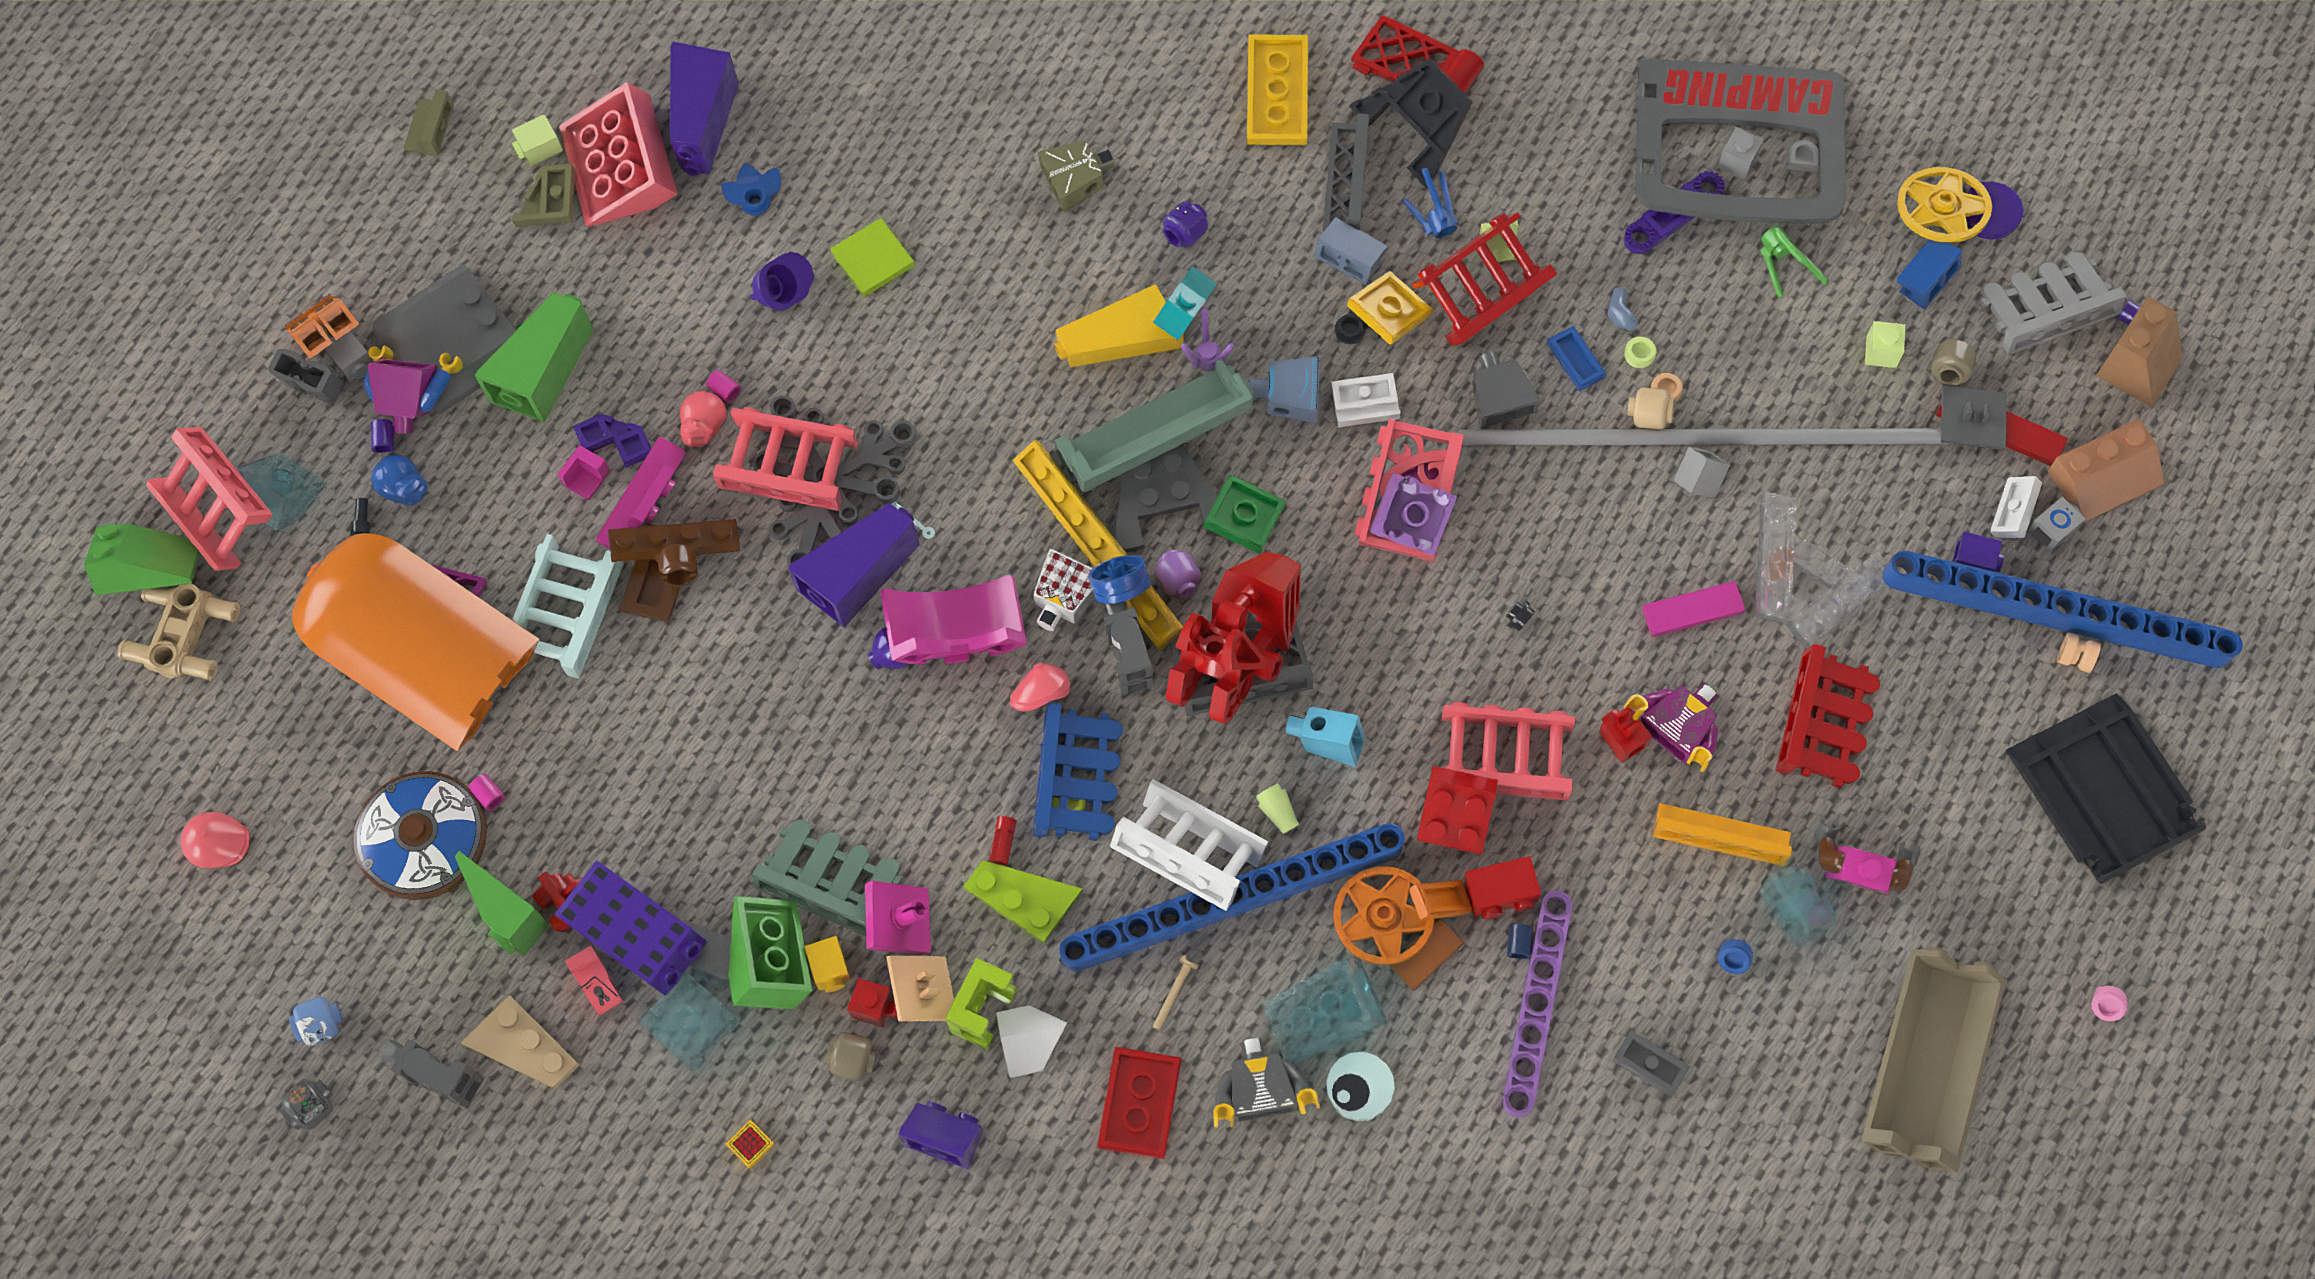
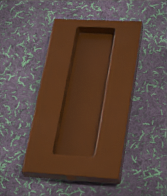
M635 560L619 610L623 613L669 623L681 587L667 585L660 579L658 562L656 560Z

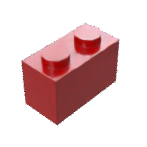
M1530 856L1465 871L1463 881L1474 917L1482 915L1485 920L1501 916L1503 914L1502 910L1515 908L1516 912L1526 911L1535 907L1534 903L1538 902L1541 896Z

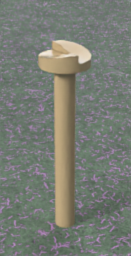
M1182 955L1179 962L1183 964V967L1152 1026L1159 1031L1190 969L1197 970L1199 966L1194 962L1188 961L1187 956Z

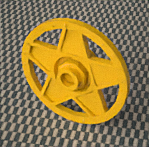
M1932 167L1914 173L1902 184L1897 198L1898 211L1904 223L1920 236L1937 242H1960L1976 236L1986 227L1992 212V202L1986 188L1968 173L1947 167ZM1943 176L1937 185L1919 181L1927 177ZM1962 181L1974 188L1979 196L1963 193ZM1906 193L1919 204L1911 214L1908 213L1905 204ZM1984 214L1980 222L1968 230L1966 217ZM1931 225L1942 227L1948 234L1934 232L1924 227Z

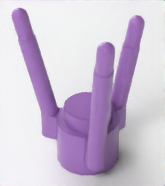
M1202 307L1203 343L1197 347L1196 356L1187 344L1183 343L1181 348L1192 362L1193 369L1200 367L1207 371L1215 369V363L1220 359L1226 365V358L1234 348V344L1229 343L1222 354H1220L1218 345L1210 342L1207 307Z

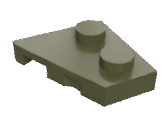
M572 163L543 165L535 177V183L529 187L524 196L526 202L519 214L514 213L512 217V222L516 227L573 222L574 166Z

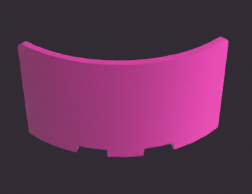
M1006 575L983 584L948 591L906 592L885 588L880 592L892 661L925 665L927 663L926 659L944 658V664H953L969 661L968 654L989 651L990 656H995L1027 645L1014 576Z

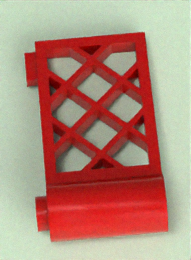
M1383 14L1351 57V61L1354 62L1353 69L1367 76L1372 72L1390 82H1394L1398 76L1411 70L1408 60L1424 56L1427 61L1430 59L1429 55L1441 53L1448 57L1444 62L1437 63V65L1465 94L1485 66L1481 57L1475 52L1468 49L1458 51ZM1385 25L1394 30L1397 37L1380 40L1379 32ZM1416 41L1421 44L1422 49L1406 52L1403 43ZM1399 44L1402 54L1385 57L1383 47ZM1379 48L1380 59L1369 61L1362 57L1366 50ZM1404 61L1406 71L1394 73L1389 70V64Z

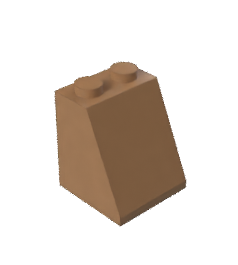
M2147 296L2096 376L2148 406L2153 407L2183 360L2177 312Z

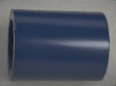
M1525 924L1509 925L1507 956L1509 958H1531L1533 929L1531 926Z

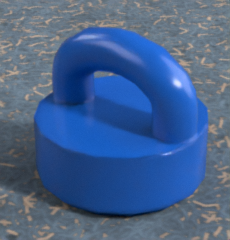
M1731 939L1721 945L1718 953V962L1725 971L1731 974H1741L1750 968L1753 960V951L1746 942Z

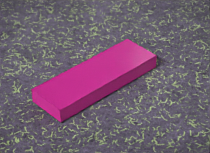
M1735 581L1642 606V611L1652 637L1740 615L1746 610Z

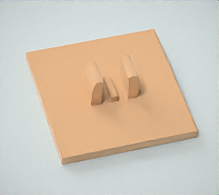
M889 955L887 962L898 1021H946L945 1017L954 1002L946 957Z

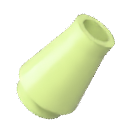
M1278 783L1256 796L1260 803L1258 807L1280 829L1283 835L1300 825L1295 817L1286 789L1282 790Z

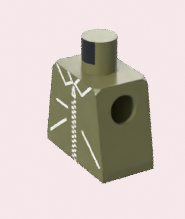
M1085 141L1038 152L1040 168L1062 211L1068 210L1104 188L1102 171L1115 166L1114 159L1108 149L1093 155Z

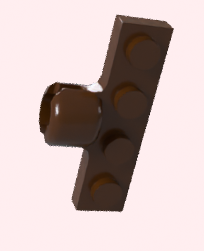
M736 519L608 529L611 562L654 559L658 562L660 579L673 587L688 585L697 577V556L740 551Z

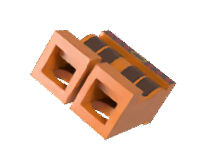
M329 293L285 324L284 327L307 357L311 359L333 343L327 335L338 340L358 326L359 323L340 298H333Z

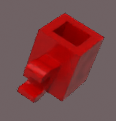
M1629 707L1621 711L1616 708L1607 713L1602 718L1603 723L1599 730V734L1621 763L1648 747L1653 737L1640 719L1634 720L1632 718L1635 713Z
M858 978L847 1007L851 1018L881 1028L884 1027L887 1017L898 1021L895 1001H893L894 994L891 988Z

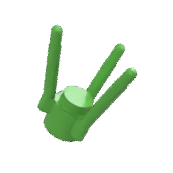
M1782 226L1773 227L1762 236L1761 241L1764 247L1760 250V253L1765 258L1773 286L1779 298L1783 297V292L1772 256L1780 259L1791 253L1824 285L1829 283L1820 270L1793 243Z

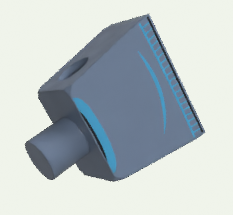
M1320 357L1269 363V379H1250V385L1255 395L1252 398H1268L1267 414L1317 423Z

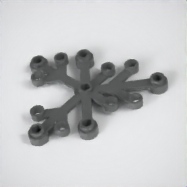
M781 395L772 400L770 404L772 415L796 419L797 409L792 398ZM782 408L790 409L789 413L785 415H780L779 411ZM810 408L805 412V421L811 422L808 420L812 414H818L820 416L819 419L813 423L823 424L824 417L820 409ZM876 420L867 422L864 427L866 434L860 453L839 464L834 485L839 487L843 499L839 516L844 524H854L859 518L857 508L849 503L841 489L876 496V499L882 504H892L898 500L900 488L898 482L892 477L884 476L876 482L847 477V475L865 465L885 468L893 475L901 474L906 467L904 458L898 454L891 456L884 454L897 447L908 448L915 443L917 436L915 427L911 422L901 420L894 423L890 430L891 436L877 443V440L884 434L882 424ZM874 426L880 429L877 434H870L868 432ZM768 432V433L766 434V442H767V444H768L769 437H770V434H771L770 432ZM901 433H908L910 435L906 440L898 438ZM783 435L780 448L785 447L798 450L801 438ZM812 445L808 462L813 469L806 468L803 479L808 482L818 483V481L822 480L826 463L823 462ZM765 451L759 452L753 459L755 472L761 469ZM776 459L773 473L777 476L787 477L791 475L794 465L780 463ZM897 460L902 463L899 468L894 469L890 467L893 461ZM885 489L893 490V494L890 496L882 495ZM778 500L781 509L786 512L794 511L798 506V503L794 502L786 506L783 504L784 500ZM808 505L783 520H775L771 523L770 533L772 537L776 540H784L788 537L791 530L807 522L799 549L793 550L788 555V567L813 550L820 523L830 539L842 533L826 508ZM846 511H854L855 514L852 518L847 519L843 517ZM777 526L785 527V531L782 534L774 533V529Z

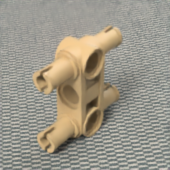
M193 584L177 585L172 588L143 589L141 598L144 602L166 606L151 644L148 646L125 639L119 645L118 658L144 664L147 670L158 672L167 678H180L191 675L212 681L217 673V662L192 656L207 618L215 617L234 623L240 615V604L217 599L211 592L200 590ZM196 598L193 604L186 606L188 601ZM173 656L170 662L163 665L166 658Z

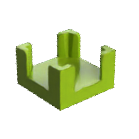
M976 958L945 1017L951 1033L987 1050L994 1036L986 1031L989 1025L988 1020L977 1014L985 1003V994L1007 1004L1012 1002L1017 992V987L1010 984L1014 979L1013 974Z

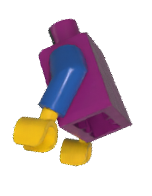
M373 346L368 351L373 361L368 363L363 387L378 414L393 416L395 433H412L413 418L429 414L451 379L450 374L458 373L462 369L463 362L456 356L454 362L448 365L451 356L448 353H443L439 358L442 368L437 369V365L393 360L394 355L391 349L383 346L381 352L379 348Z

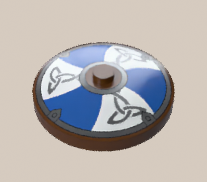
M419 771L401 775L381 786L363 806L354 830V851L357 862L363 873L375 886L394 897L408 900H423L440 896L454 889L465 880L455 858L458 851L474 863H479L487 840L485 814L480 802L469 788L449 775L432 771Z

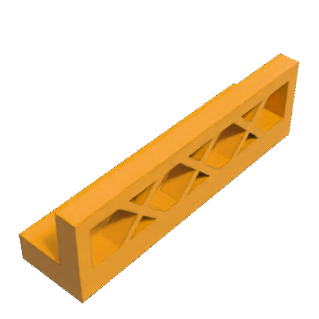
M1659 803L1652 837L1780 866L1786 864L1792 851V846H1789L1791 832Z

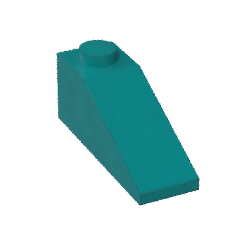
M1192 266L1160 310L1153 323L1179 340L1217 283Z

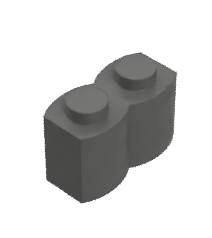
M277 349L268 367L272 375L289 387L298 391H307L323 402H336L345 384L341 377L325 365L316 361L305 360L299 354L288 349Z

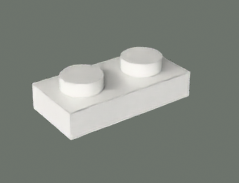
M2036 476L2008 477L1990 530L1993 536L1997 538L2025 537L2042 486V482Z

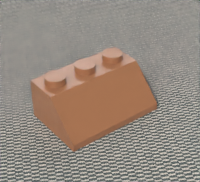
M2140 418L2058 456L2048 470V473L2065 499L2079 508L2081 515L2085 518L2084 522L2165 484L2157 444Z

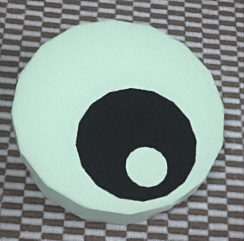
M1366 1052L1349 1053L1339 1058L1331 1067L1326 1081L1327 1097L1330 1103L1343 1117L1355 1121L1371 1120L1382 1114L1390 1105L1395 1090L1394 1078L1388 1065L1376 1055Z

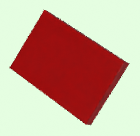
M1122 1047L1114 1048L1097 1143L1098 1149L1165 1160L1182 1057Z

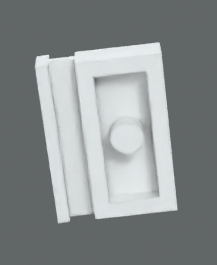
M1393 373L1331 381V391L1338 427L1388 421L1389 418L1394 420L1400 419L1401 413L1398 406Z

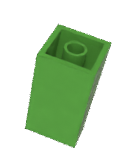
M553 292L482 365L475 374V378L489 402L545 423L594 330L581 300L570 294L563 296Z

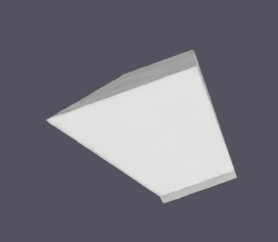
M1030 1005L997 1012L1000 1038L1009 1077L1014 1078L1043 1071L1067 1022Z

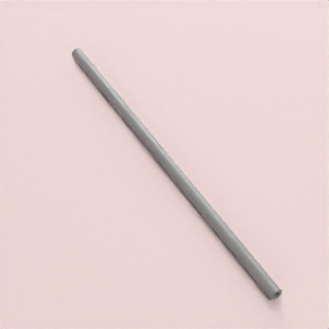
M1941 428L1457 430L1458 434L1464 435L1463 445L1951 444L1941 442Z

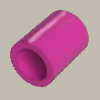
M721 370L714 371L707 379L706 387L727 403H731L741 392V386Z
M487 774L478 776L469 785V790L487 811L493 810L505 799V795Z

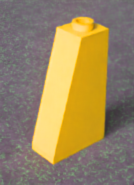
M1155 284L1056 329L1057 342L1054 343V348L1060 360L1066 358L1070 367L1179 349L1184 343V333L1177 340L1153 323L1166 303Z

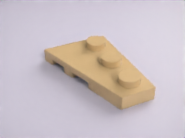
M510 995L460 1043L470 1050L478 1052L553 1089H556L579 1066Z

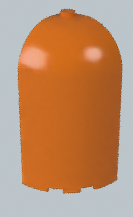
M370 533L357 534L346 538L333 548L320 563H315L307 573L308 579L303 585L292 609L294 628L300 639L312 652L456 751L462 748L477 733L485 716L494 704L490 701L492 695L499 686L505 689L512 679L530 662L540 640L398 542Z

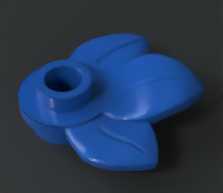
M744 163L738 172L736 182L722 183V192L728 202L740 205L745 213L753 216L761 215L770 207V198L779 192L781 188V175L778 168L770 169L762 175L754 167ZM753 199L761 200L757 204H750Z

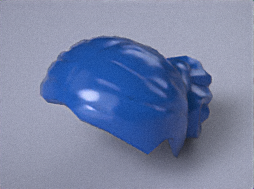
M399 454L386 456L376 464L372 471L371 482L373 489L390 501L412 506L421 502L426 495L428 485L425 479L420 475L414 462L406 456Z

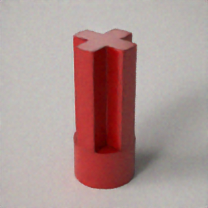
M1007 816L997 817L989 862L998 865H1008L1017 820Z

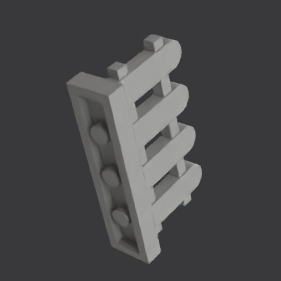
M2075 252L2068 256L2066 269L2059 270L2055 264L2049 262L2042 264L2038 272L2039 278L2032 281L2025 273L2014 274L2011 280V289L2004 291L1999 284L1988 283L1984 287L1983 299H1981L1980 304L1983 309L1990 308L1997 318L1996 328L1999 333L2006 332L2002 345L2007 354L2010 355L2120 315L2126 299L2125 293L2120 287L2113 289L2110 282L2105 284L2102 282L2094 270L2097 266L2094 259L2087 260L2083 254ZM2073 277L2083 292L2076 294L2067 279ZM2046 288L2055 302L2048 304L2039 289ZM2018 298L2027 312L2019 314L2011 299Z

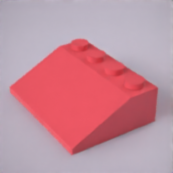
M626 82L559 126L568 161L575 168L574 184L587 227L655 209L678 195L650 94Z

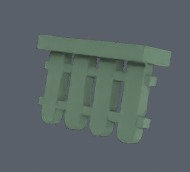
M796 820L789 829L783 827L780 837L784 839L775 855L767 854L764 865L758 863L752 874L754 887L781 900L797 901L798 907L866 936L865 891L863 895L853 892V889L862 873L872 876L870 881L901 884L902 878L898 876V862L893 858H885L878 867L868 863L870 859L869 850L863 845L854 846L849 854L839 851L840 839L838 835L832 832L822 835L819 842L809 838L811 829L809 823L805 820ZM805 847L813 852L805 867L800 869L794 866ZM835 860L842 863V866L834 881L830 882L823 879L832 861Z

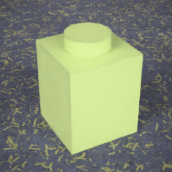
M545 114L512 129L516 138L512 145L519 159L526 158L530 167L563 151Z
M1873 322L1866 337L1865 365L1897 368L1904 354L1905 324Z

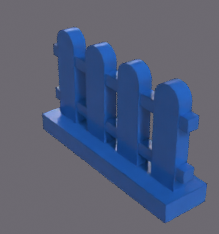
M1048 702L1044 716L1032 836L1046 837L1049 829H1055L1056 836L1064 837L1065 831L1090 834L1089 840L1097 841L1099 835H1107L1114 828V819L1108 814L1101 813V803H1111L1117 796L1115 785L1104 782V772H1114L1119 767L1120 758L1118 754L1106 750L1107 741H1117L1123 733V727L1118 721L1109 720L1110 714L1102 713L1100 719L1076 716L1077 710L1069 709L1068 715L1060 714L1061 704ZM1058 735L1065 736V745H1057ZM1074 737L1098 740V750L1073 747ZM1055 766L1062 767V776H1054ZM1071 768L1095 771V781L1070 778ZM1052 797L1059 798L1058 808L1051 807ZM1068 799L1093 802L1092 812L1067 809Z

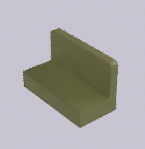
M436 89L432 100H418L404 144L406 152L432 156L439 155L454 107L447 91Z

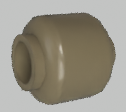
M1958 339L1942 342L1937 346L1931 364L1932 375L1936 380L1947 386H1958L1966 383L1973 373L1976 361L1975 350L1968 343Z
M843 1032L838 1038L832 1037L825 1064L830 1065L831 1074L859 1081L863 1078L865 1072H873L877 1053L872 1052V1042L869 1038Z

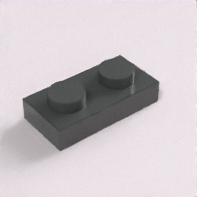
M1630 1030L1612 1060L1671 1098L1690 1068L1688 1064Z

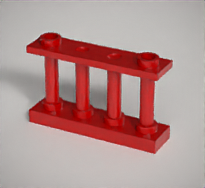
M1503 212L1490 220V228L1436 267L1432 263L1417 273L1419 279L1411 284L1414 289L1428 285L1453 323L1451 325L1453 330L1445 335V338L1452 346L1467 341L1557 275L1551 264L1539 267L1538 264L1534 265L1511 229L1510 225L1521 218L1518 212L1506 215ZM1500 233L1524 271L1522 273L1524 279L1517 284L1509 280L1486 244L1487 241ZM1475 250L1500 287L1498 291L1500 296L1493 301L1485 297L1462 259ZM1451 267L1476 304L1475 310L1477 313L1470 318L1461 314L1438 278Z

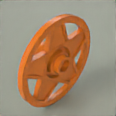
M1381 866L1363 870L1344 884L1337 895L1333 916L1336 933L1344 947L1351 954L1371 964L1393 965L1412 958L1426 945L1433 931L1434 919L1420 920L1416 908L1406 904L1410 884L1413 886L1422 884L1415 876L1398 868ZM1376 875L1393 876L1380 891L1362 882V880ZM1348 894L1358 912L1342 926L1341 908ZM1424 931L1414 946L1400 954L1402 933ZM1373 938L1382 957L1365 953L1353 945L1352 942Z

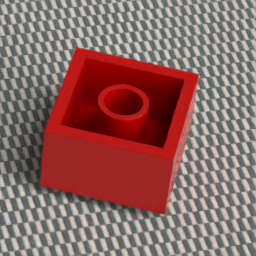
M1432 766L1417 840L1482 855L1498 780Z

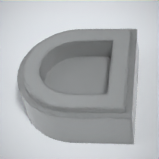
M1800 140L1795 142L1788 153L1787 169L1818 172L1819 148L1811 141Z

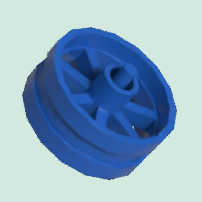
M1136 555L1120 556L1104 561L1095 566L1088 575L1097 602L1104 604L1118 603L1135 598L1145 592L1151 583L1146 572L1145 561L1142 557Z

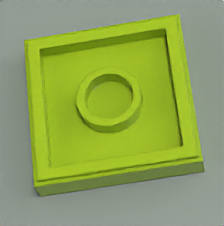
M882 218L830 248L833 257L863 297H866L915 266L912 258Z

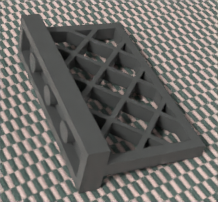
M1297 621L1288 652L1298 656L1301 664L1289 667L1283 664L1274 682L1253 676L1252 687L1242 704L1313 689V673L1310 662L1307 660ZM1258 622L1246 624L1245 634L1252 632L1258 634L1262 624ZM1178 639L1169 643L1174 665L1180 661L1178 648L1175 647ZM1281 649L1278 652V654L1284 656L1286 653V651ZM1203 673L1202 677L1206 678L1202 686H1198L1189 702L1184 706L1187 716L1209 712L1213 688L1219 679Z

